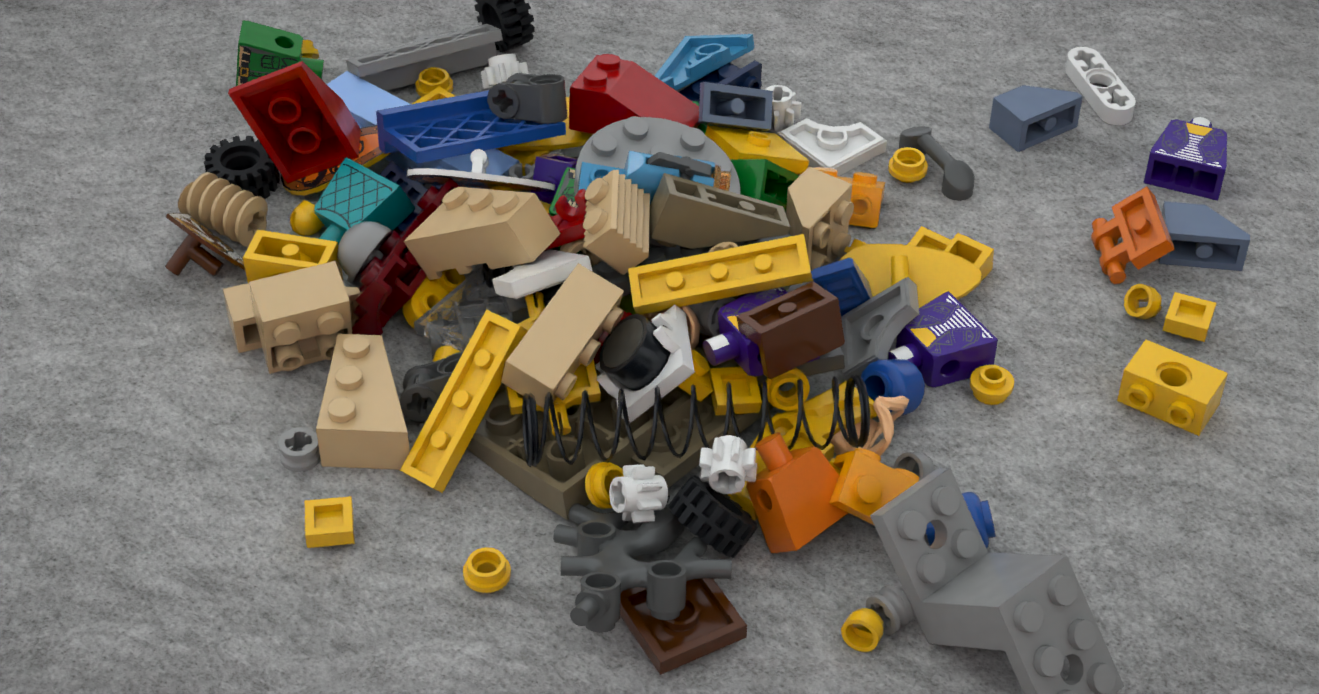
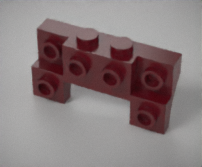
M451 178L439 189L432 185L416 204L422 210L413 222L400 235L393 231L378 249L383 254L381 259L374 256L359 274L362 277L360 279L362 284L359 287L360 294L355 299L358 306L353 311L358 316V319L352 325V334L381 335L389 319L412 298L427 275L403 241L443 203L442 199L449 191L460 187Z

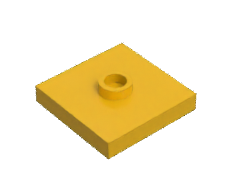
M707 125L705 135L714 141L730 160L766 159L800 175L808 168L809 160L775 133Z

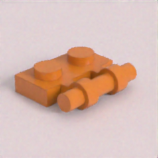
M1147 186L1113 205L1112 210L1115 218L1108 222L1105 218H1098L1092 222L1093 232L1091 239L1095 249L1101 252L1100 266L1103 273L1109 276L1113 284H1120L1125 281L1126 274L1124 270L1126 269V263L1131 261L1139 270L1175 250L1156 197ZM1122 237L1123 242L1117 245L1118 239Z

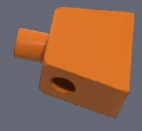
M780 432L765 437L755 445L766 468L756 474L755 482L747 481L746 488L771 553L799 550L848 514V512L829 503L839 475L820 449L811 446L790 451Z

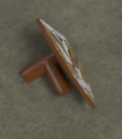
M168 213L165 216L188 233L187 237L165 265L170 272L179 276L188 262L192 260L212 276H216L224 263L201 247L202 244L245 270L243 258L189 214Z

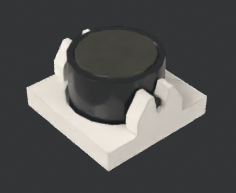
M675 304L663 314L659 313L651 321L640 314L627 316L613 328L602 345L599 354L600 362L595 365L596 369L601 372L597 376V381L608 394L616 398L617 409L619 389L622 388L624 390L630 423L654 405L656 386L660 388L662 399L695 372L686 313Z

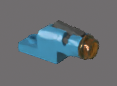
M629 150L624 169L582 162L577 193L581 189L586 190L596 178H603L610 171L619 170V174H625V179H631L632 184H638V189H644V193H650L651 204L664 173L729 191L731 172L721 170V166L715 165V162L691 159L687 156H673L663 152H657L652 155Z

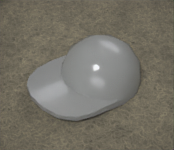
M364 221L353 225L344 233L338 245V260L341 268L348 275L347 281L350 284L358 277L360 269L374 249L388 238L392 232L391 229L378 222Z

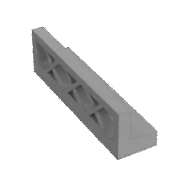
M483 24L347 59L346 63L348 72L388 91L415 84L420 72L430 67H439L445 69L448 74H453L487 65L489 58L497 56L495 42L502 41L503 38L501 29L489 24Z

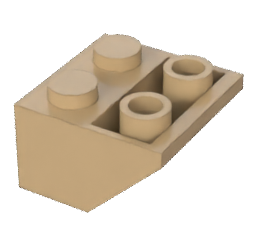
M809 166L788 187L786 216L791 226L789 230L790 235L804 234L810 268L813 271L815 268L831 264L837 257L844 256L845 252L843 251L846 246L849 247L851 242L848 226L853 214L854 204L851 202V183Z
M335 261L249 282L253 312L269 374L279 371H292L300 366L322 360H332L337 335L352 334L350 300Z

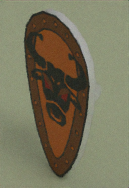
M476 149L471 153V172L415 168L408 169L406 177L413 181L440 186L451 178L460 187L490 189L496 186L510 187L513 191H555V184L485 174L489 159L485 151L481 149Z

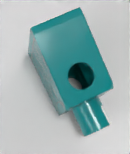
M347 157L314 207V213L327 228L319 239L336 241L338 245L344 233L355 224L364 221L378 222L393 231L415 210V206L398 184Z

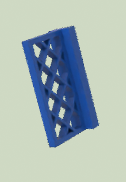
M489 90L376 111L379 149L385 154L400 151L417 164L470 154L476 149L485 151L566 135V123L561 121L540 124L528 120L500 118L489 108L487 101Z

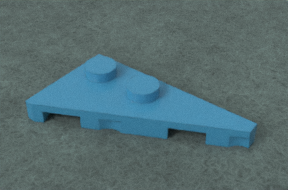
M753 34L685 36L655 74V77L677 91L752 51L755 48Z

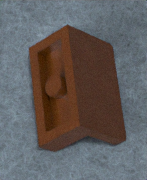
M814 281L736 316L739 332L759 346L763 374L769 379H773L839 348L845 342L838 298Z

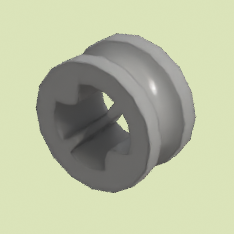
M296 427L285 431L279 437L280 459L286 469L295 472L307 471L320 462L317 433L307 427ZM303 447L302 451H297V448Z
M893 585L884 586L879 591V594H873L866 600V608L874 610L882 618L884 624L883 633L887 635H893L900 629V626H906L913 620V608L908 598L900 589Z

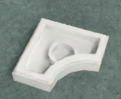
M806 118L777 134L809 160L808 167L838 170L837 176H841L886 152L887 140L861 122L850 126L833 127L818 124Z
M547 250L542 252L534 262L514 265L513 270L492 279L494 289L499 296L518 299L564 283L578 263L592 271L590 259L587 255Z

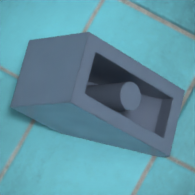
M702 82L700 83L699 123L705 126L759 132L771 130L773 91Z
M1022 85L993 97L989 129L1017 152H1020L1078 126L1083 96L1078 92Z
M1164 201L1161 213L1175 250L1159 258V264L1233 271L1243 270L1250 243V235L1207 205Z

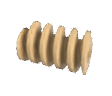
M206 172L201 174L194 182L189 183L180 194L178 208L181 213L189 214L205 227L215 230L220 235L227 236L232 241L239 242L242 246L249 247L257 230L266 231V216L268 212L266 200L262 197L254 196L250 191L242 190L238 185L230 184L226 179L218 178L214 173Z

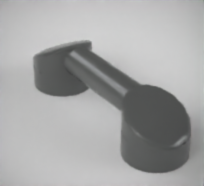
M918 126L905 129L900 133L899 149L911 147L920 150L924 155L927 153L944 170L941 189L944 196L957 201L966 200L972 196L975 180L973 170L965 162L955 160L931 136L932 128Z

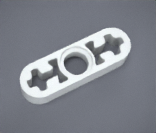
M1088 47L1071 49L1068 52L1065 72L1100 119L1111 125H1125L1129 123L1133 118L1136 103L1131 92L1099 52ZM1093 84H1101V85H1105V86H1107V87H1099V86H1095V85H1093Z

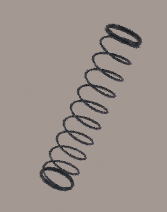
M851 375L846 384L844 406L848 435L839 410L838 379L835 376L832 378L834 412L830 434L824 445H818L810 432L803 405V382L800 378L797 380L799 401L797 424L793 440L788 449L791 450L794 447L799 435L801 421H803L809 440L815 447L824 450L834 436L837 420L846 441L852 447L863 448L869 436L870 406L866 385L862 377ZM765 380L762 382V419L756 444L763 438L766 418L771 435L775 433L769 411L767 382ZM728 382L726 384L727 408L723 436L728 435L731 417L736 437L741 438L733 407L731 383ZM855 383L861 407L859 439L855 428L853 410ZM694 384L691 385L688 434L681 454L676 453L670 441L663 413L660 388L658 386L655 387L652 434L645 456H642L636 447L630 427L625 394L622 388L618 392L616 430L609 458L603 455L598 443L589 396L586 390L582 392L578 440L572 460H569L562 444L551 393L548 392L545 396L540 448L535 397L531 392L529 395L527 393L523 395V439L526 463L529 467L532 465L536 467L541 461L546 440L549 407L561 455L570 465L577 460L581 449L585 410H587L590 430L597 453L607 463L614 457L618 446L622 410L631 446L637 457L645 461L653 449L657 431L658 411L665 440L675 457L681 459L688 450L693 432L694 415L705 448H710L702 428Z

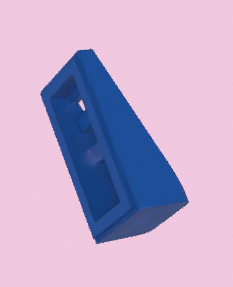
M852 258L824 265L811 271L813 281L838 298L841 316L873 298L869 281Z

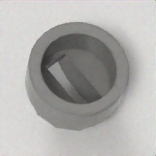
M921 452L903 453L896 459L894 468L906 469L918 475L919 481L935 470L932 459Z

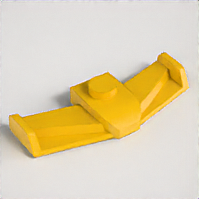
M847 381L838 384L839 410L845 429L847 428L844 400ZM854 387L853 397L855 424L861 422V407L856 387ZM832 388L803 403L810 432L818 445L826 443L832 426L834 412ZM868 396L870 419H872L877 414L873 407L874 400ZM798 408L792 411L777 413L771 418L775 433L780 432L787 447L790 446L794 437ZM838 420L834 435L841 430L839 427ZM801 421L797 441L790 451L814 446L805 431L803 421ZM768 422L765 423L762 439L771 435ZM758 436L755 438V440L749 448L755 447V444L758 440ZM831 443L824 450H821L828 461L834 457V445ZM757 450L755 463H757L756 474L766 468ZM745 481L741 492L727 495L743 507L742 509L748 512L752 519L756 521L757 515L746 488L747 481Z

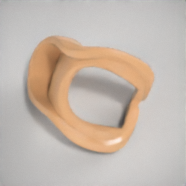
M879 396L874 400L873 407L880 422L870 419L868 441L862 449L870 450L879 456L887 450L894 434V421L904 413L909 403L908 398L905 396ZM861 422L855 424L858 439L860 437ZM841 430L833 436L830 442L834 445V453L836 455L856 449L846 441ZM883 433L884 438L873 446L879 435Z

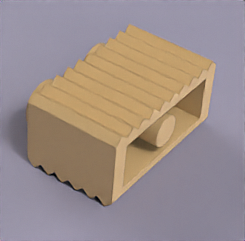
M612 170L603 178L593 180L585 192V199L587 200L585 211L587 213L584 216L585 220L583 222V228L586 230L583 234L585 235L583 247L618 273L625 275L628 272V268L636 267L649 257L650 193H644V189H638V184H632L631 179H625V174H619V170Z

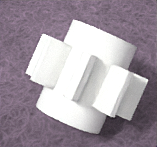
M502 54L488 59L489 67H485L484 71H481L484 89H489L498 83L506 82L515 73L529 74L527 62L519 63L516 59V54Z
M773 85L767 87L765 90L773 91L771 130H768V132L778 133L794 125V119H800L802 102L796 101V93L786 86Z
M726 435L714 438L712 449L701 448L699 466L702 468L700 480L702 482L709 481L711 488L722 494L741 492L745 481H756V449L747 448L746 443L736 436Z
M644 464L624 465V477H615L610 484L609 498L612 508L617 513H623V521L632 520L633 523L655 521L654 511L664 509L668 501V487L665 479L661 475H655L654 466L645 467Z

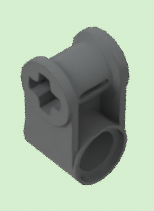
M515 73L506 82L498 83L491 87L488 92L487 101L489 108L496 116L503 119L528 120L540 124L561 122L568 118L564 76Z
M463 352L452 354L438 361L415 366L407 371L403 380L404 391L400 397V406L406 417L418 422L427 421ZM425 402H428L427 409L424 410Z

